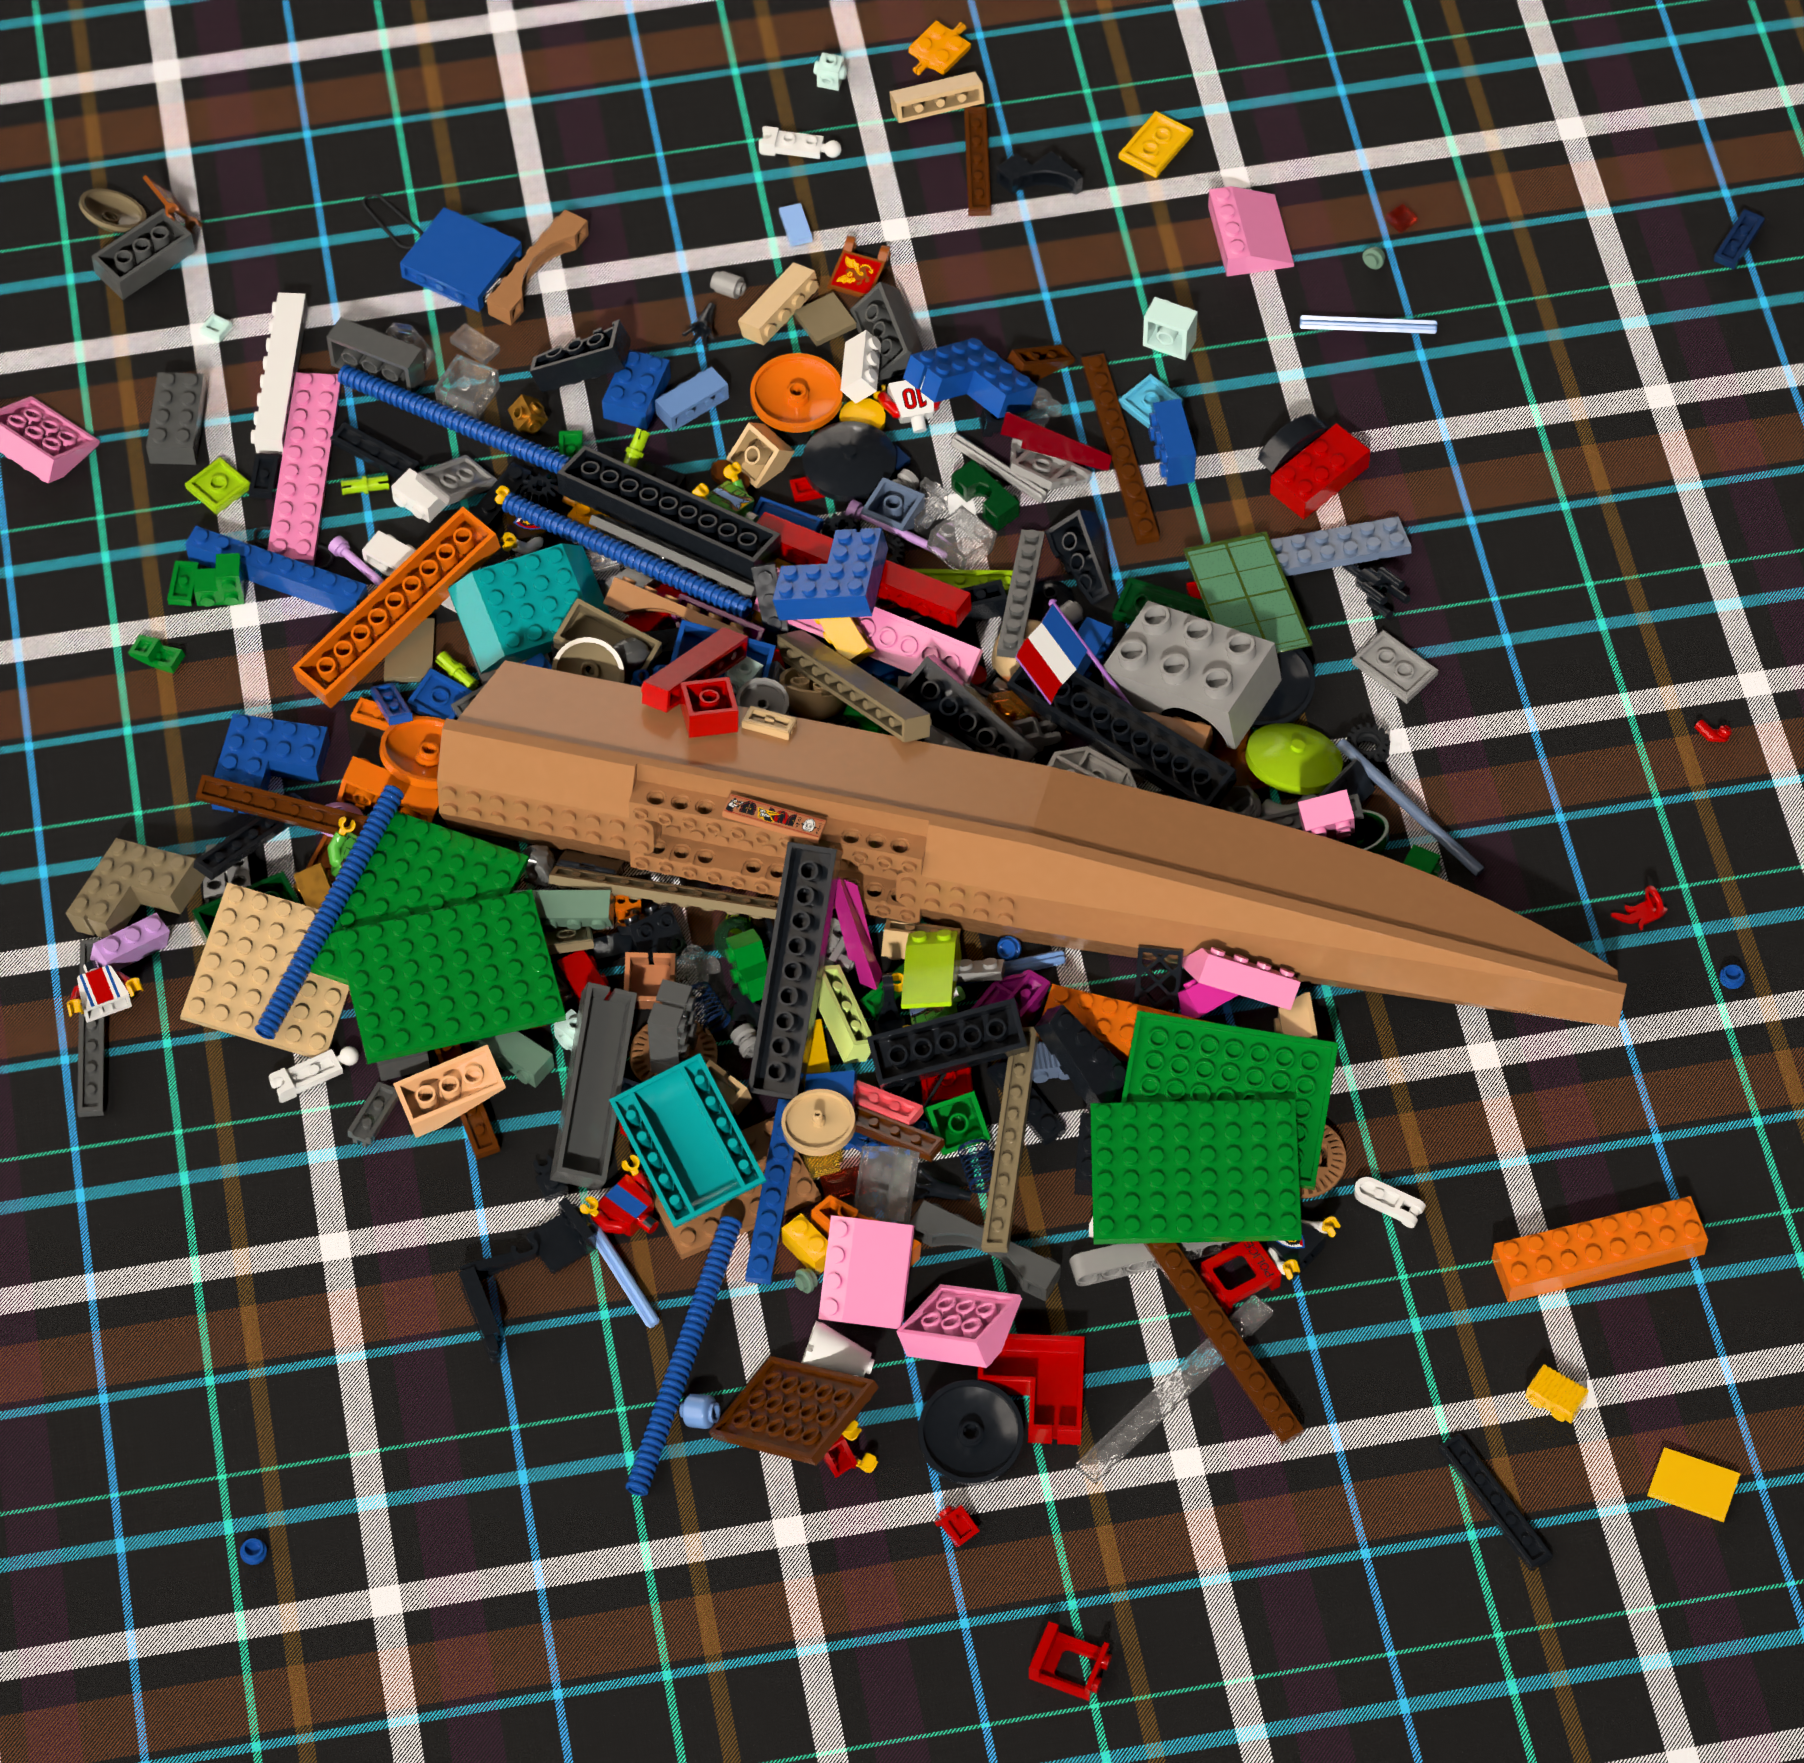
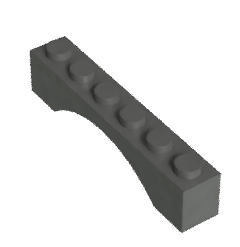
M924 1200L909 1224L915 1226L913 1238L928 1246L960 1245L982 1251L981 1244L984 1226L980 1224L975 1225L967 1221L960 1214H952L944 1210L939 1204H931ZM1011 1240L1008 1253L986 1252L1000 1260L1011 1270L1023 1291L1045 1302L1060 1279L1061 1265L1054 1259L1042 1257L1027 1246L1021 1247Z

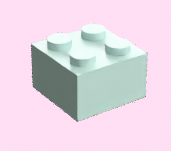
M1154 297L1144 316L1143 346L1186 360L1196 341L1198 311Z

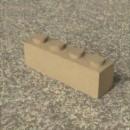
M976 72L890 91L891 108L898 123L985 103L983 83Z
M793 262L738 320L742 336L765 345L788 322L794 311L801 308L819 288L815 270Z

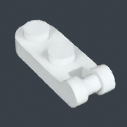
M1371 1177L1360 1178L1355 1184L1354 1195L1359 1202L1401 1221L1403 1225L1409 1228H1414L1418 1221V1214H1422L1426 1207L1425 1203ZM1403 1205L1409 1207L1408 1212L1402 1209Z

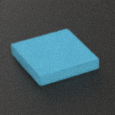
M1149 374L1118 399L1120 407L1147 428L1151 427L1149 413L1153 412V403L1181 399L1182 406L1184 405L1183 398L1152 374Z

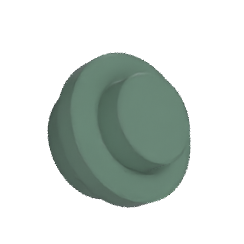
M1371 247L1364 251L1363 261L1369 268L1379 269L1384 264L1385 254L1380 248Z
M801 1268L796 1271L794 1281L797 1288L807 1294L812 1292L818 1285L815 1273L810 1268Z

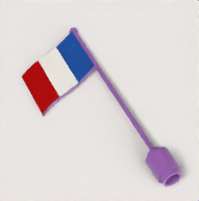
M1049 600L1048 605L1050 608L1040 625L1022 643L1015 657L1050 705L1052 704L1058 689L1076 671L1087 652L1118 696L1130 704L1055 603L1057 600Z

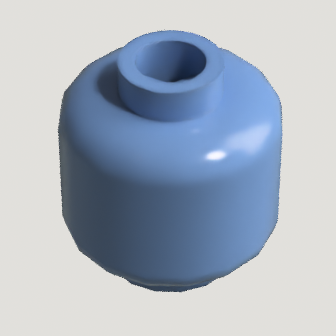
M690 1394L681 1403L679 1414L686 1426L709 1429L719 1420L720 1405L711 1395Z

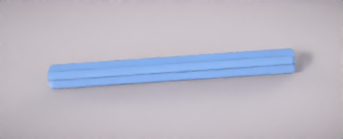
M582 1213V1219L585 1223L590 1222L597 1235L594 1236L595 1245L645 1325L653 1328L660 1321L657 1314L605 1232L591 1219L590 1213Z

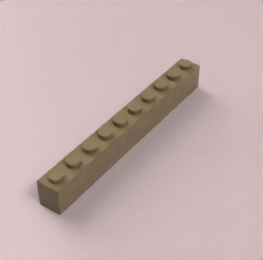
M804 630L777 635V649H779L785 663L903 742L930 737V713Z

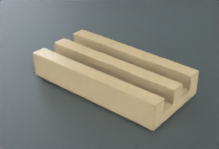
M750 706L742 720V728L785 740L790 739V734L793 733L794 727L797 725V718L754 706Z

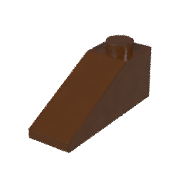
M1061 344L1012 349L1006 362L1013 365L1018 372L1027 376L1034 383L1073 364L1076 359Z

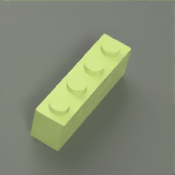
M840 964L824 966L817 1005L843 1063L866 1062L871 1053L867 1037L872 1036V1033Z

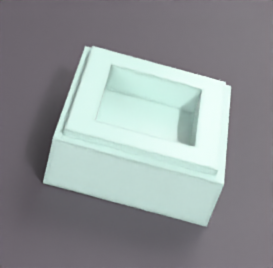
M212 313L200 328V333L220 343L232 329V322Z

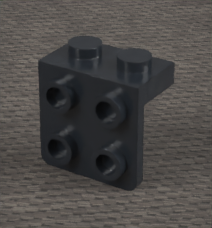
M650 904L644 908L645 912L639 915L637 913L631 914L623 919L624 923L617 926L620 935H631L639 953H648L649 965H654L653 953H676L677 957L688 950V945L670 905Z
M567 1197L558 1202L560 1215L527 1234V1241L530 1245L533 1238L538 1242V1256L551 1273H557L596 1250L594 1236L597 1234L590 1222L585 1223L582 1219L583 1215L577 1204L572 1205Z

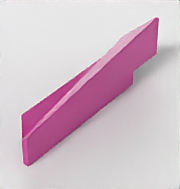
M838 877L834 904L848 959L855 962L860 984L876 990L880 983L882 971L873 952L858 885Z

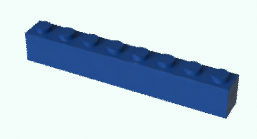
M195 526L185 543L188 560L215 568L216 554L240 553L245 580L346 615L351 613L368 596L367 585L198 526Z

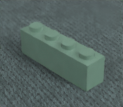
M513 890L512 893L522 892L526 890ZM532 890L541 926L544 929L553 930L557 927H567L568 929L577 930L581 927L589 926L593 929L602 930L606 927H613L615 898L611 890Z
M518 1031L463 1043L465 1045L470 1044L476 1049L488 1045L494 1061L502 1070H509L522 1083H529L535 1088L554 1068L553 1054Z

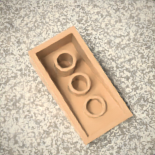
M488 1045L393 1083L415 1138L441 1128L506 1088Z

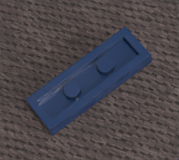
M1744 209L1716 252L1714 261L1735 270L1763 226L1765 218Z

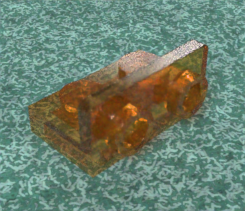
M1013 691L990 693L988 695L987 701L1010 722L1029 717H1035L1037 720L1039 718Z

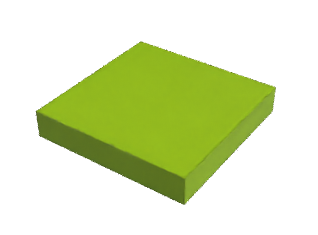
M221 457L185 483L186 489L216 515L249 491L250 482Z

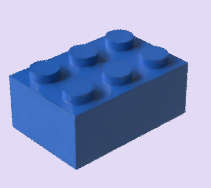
M629 350L625 369L614 374L602 400L603 418L647 430L656 411L655 400L664 394L671 378L670 360Z
M1181 399L1153 403V412L1149 413L1151 427L1148 428L1150 441L1155 442L1153 447L1155 459L1160 460V477L1165 478L1167 487L1194 482L1196 451Z

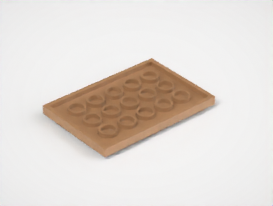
M775 1117L741 1130L763 1175L765 1173ZM795 1151L784 1216L821 1200V1194L797 1151ZM643 1172L655 1198L654 1208L682 1260L713 1245L712 1241L716 1238L715 1232L718 1231L717 1227L721 1224L720 1218L723 1216L734 1217L742 1223L739 1235L754 1229L762 1184L674 1229L646 1172Z

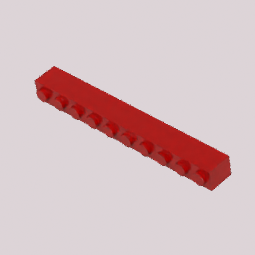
M764 512L756 522L781 534V555L778 558L797 565L828 563L833 538ZM885 560L877 597L890 601L955 628H958L972 610L971 593Z

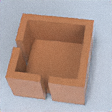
M625 952L624 990L637 993L635 1009H652L654 1002L663 1004V1002L656 1001V996L663 979L676 982V953H653L654 965H649L648 953Z

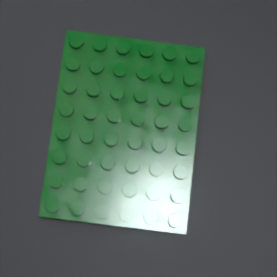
M396 811L394 817L390 819L391 822L387 825V830L384 832L383 837L380 838L381 841L377 844L376 850L373 851V856L370 857L369 863L366 864V869L363 870L362 876H359L360 880L356 883L357 886L355 889H352L353 893L349 896V901L345 902V908H341L343 912L341 915L338 914L339 919L335 921V927H331L332 932L328 933V940H324L325 945H321V952H317L318 957L314 958V964H311L310 972L348 985L335 932L512 894L529 862V857Z
M532 889L335 932L367 1064L566 1020Z
M1137 1011L1121 1103L1295 1099L1299 1187L1315 1190L1338 1043Z
M1295 1099L1090 1103L1094 1244L1294 1241L1302 1239Z

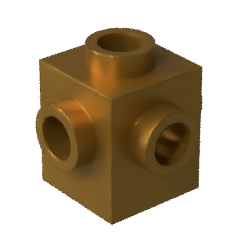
M521 394L508 408L513 425L520 432L534 435L548 420L544 412V406L537 398Z

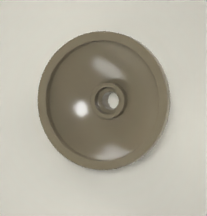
M91 189L84 192L80 197L79 207L84 216L99 228L109 232L127 233L147 218L144 208L136 200L114 190Z
M579 637L569 641L558 651L552 664V670L624 683L625 669L621 656L612 645L596 637ZM587 666L594 668L593 674L587 673Z

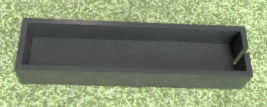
M588 982L581 992L550 1180L599 1191L607 1179L617 1118L609 1099L621 1094L637 993L615 988L608 1001L604 999L610 992V987Z

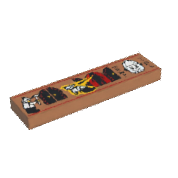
M731 793L722 813L724 818L819 844L826 827V820Z

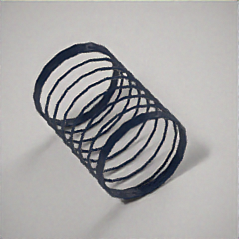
M705 981L698 982L692 985V991L701 986L709 987L708 989H703L707 991L696 998L695 1003H701L702 999L706 1001L709 998H713L709 1003L703 1005L702 1009L715 1002L713 1006L706 1010H711L715 1006L718 1007L712 1011L713 1013L721 1010L711 1017L707 1014L702 1019H699V1017L708 1011L704 1010L701 1014L696 1015L699 1017L695 1019L700 1023L704 1033H706L705 1027L710 1021L719 1015L724 1016V1014H727L726 1022H723L721 1027L710 1030L711 1034L717 1033L728 1025L731 1015L725 1009L723 1003L720 1002L711 985ZM708 1018L705 1023H701L703 1019Z
M984 1139L967 1141L958 1149V1155L963 1164L962 1167L964 1168V1165L978 1164L975 1163L977 1161H988L986 1164L978 1165L981 1167L990 1165L987 1169L978 1170L972 1174L968 1172L981 1167L966 1169L968 1171L965 1172V1176L969 1183V1189L973 1193L989 1192V1188L973 1190L971 1186L990 1180L991 1172L976 1176L975 1178H969L971 1175L992 1170L989 1168L993 1166L994 1159L990 1153L988 1142ZM984 1142L987 1144V1146L978 1145L985 1147V1149L973 1151L978 1152L976 1154H960V1150L971 1143ZM981 1156H987L986 1158L990 1157V1160H985V1159H983V1160H977V1161L971 1162L970 1164H964V1163L962 1162V1160H964L965 1162H966V1161L974 1160V1159H971V1158H974V1157H977V1158H979V1157H981ZM990 1177L989 1179L983 1182L975 1183L980 1179Z

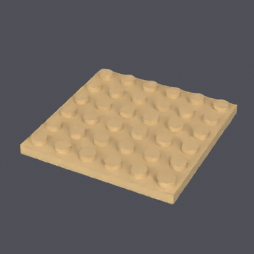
M227 882L180 1019L310 1058L330 1050L349 994V987L346 984L311 972L307 974V979L303 980L304 984L300 987V992L296 993L297 997L293 1000V1005L289 1006L290 1010L286 1013V1018L282 1020V1025L278 1026L279 1031L275 1033V1038H263L254 1029L256 1025H259L258 1020L262 1018V1013L266 1011L265 1007L270 1005L269 1000L273 998L272 994L277 992L276 987L280 985L279 982L283 979V974L287 972L286 969L290 965V961L294 959L293 956L297 952V948L301 946L300 943L304 939V935L308 933L307 930L311 926V922L315 920L314 917L318 913V909Z

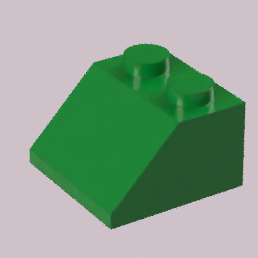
M974 1091L924 1108L927 1122L932 1128V1134L943 1138L945 1141V1146L940 1151L942 1156L958 1151L959 1147L967 1141L973 1139H984L987 1141L991 1139ZM981 1142L971 1143L969 1145H966L964 1148L970 1147Z

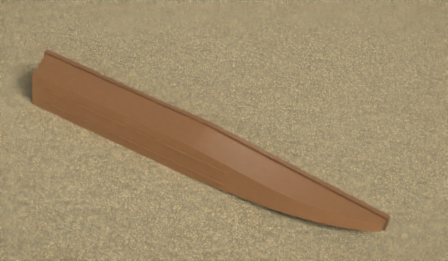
M506 660L457 720L446 718L442 728L437 775L439 813L450 828L535 845H546L560 850L570 849L625 860V863H630V867L640 870H648L778 897L788 842L833 848L842 851L838 877L858 885L864 914L914 924H920L921 918H923L926 923L960 928L961 930L1002 938L1014 936L1022 942L1133 958L1138 957L1139 945L1184 949L1183 958L1201 948L1211 950V947H1215L1225 951L1227 956L1234 957V954H1238L1248 958L1250 963L1257 964V961H1262L1271 965V969L1280 971V968L1293 971L1295 973L1294 976L1300 982L1618 1027L1627 984L1618 981L1617 970L1543 926L1487 898L1382 855L1327 837L1051 766L917 740L903 742L891 735L795 717L797 718V725L794 727L793 733L790 734V739L785 740L742 728V720L749 709L738 706V732L689 738L680 704L667 713L642 704V692L639 686ZM730 793L826 820V827L819 844L722 817L723 809ZM1143 952V959H1156L1152 953ZM1168 955L1164 958L1168 963L1178 964V955Z

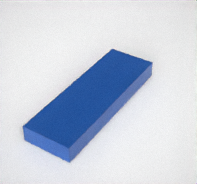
M394 683L370 688L371 696L389 726L413 721L412 712Z

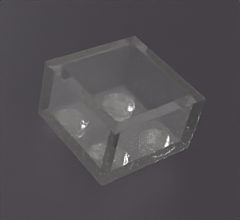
M457 354L435 386L436 402L449 408H454L455 411L458 410L461 413H466L467 416L470 415L473 418L479 419L500 388L498 370Z
M961 505L931 530L927 548L952 569L969 570L993 550L997 533Z

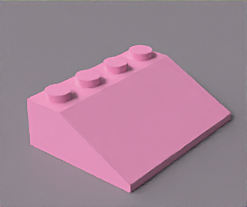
M1233 186L1209 189L1208 209L1227 277L1294 267L1275 194Z
M32 396L0 408V452L44 482L51 483L63 478L100 443V440Z
M1211 947V950L1201 948L1183 958L1182 967L1198 983L1291 1010L1301 983L1294 976L1295 973L1285 968H1280V971L1271 969V965L1262 961H1257V964L1250 963L1248 958L1238 954H1234V957L1227 956L1225 951L1215 947Z
M831 1216L818 1319L899 1329L903 1325L915 1226Z
M940 1284L896 1332L908 1357L987 1368L1002 1352L1022 1298L1019 1294Z

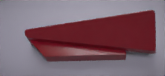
M1006 412L1000 434L1023 440L1021 448L1109 471L1111 455L1097 450L1094 446L1083 444Z

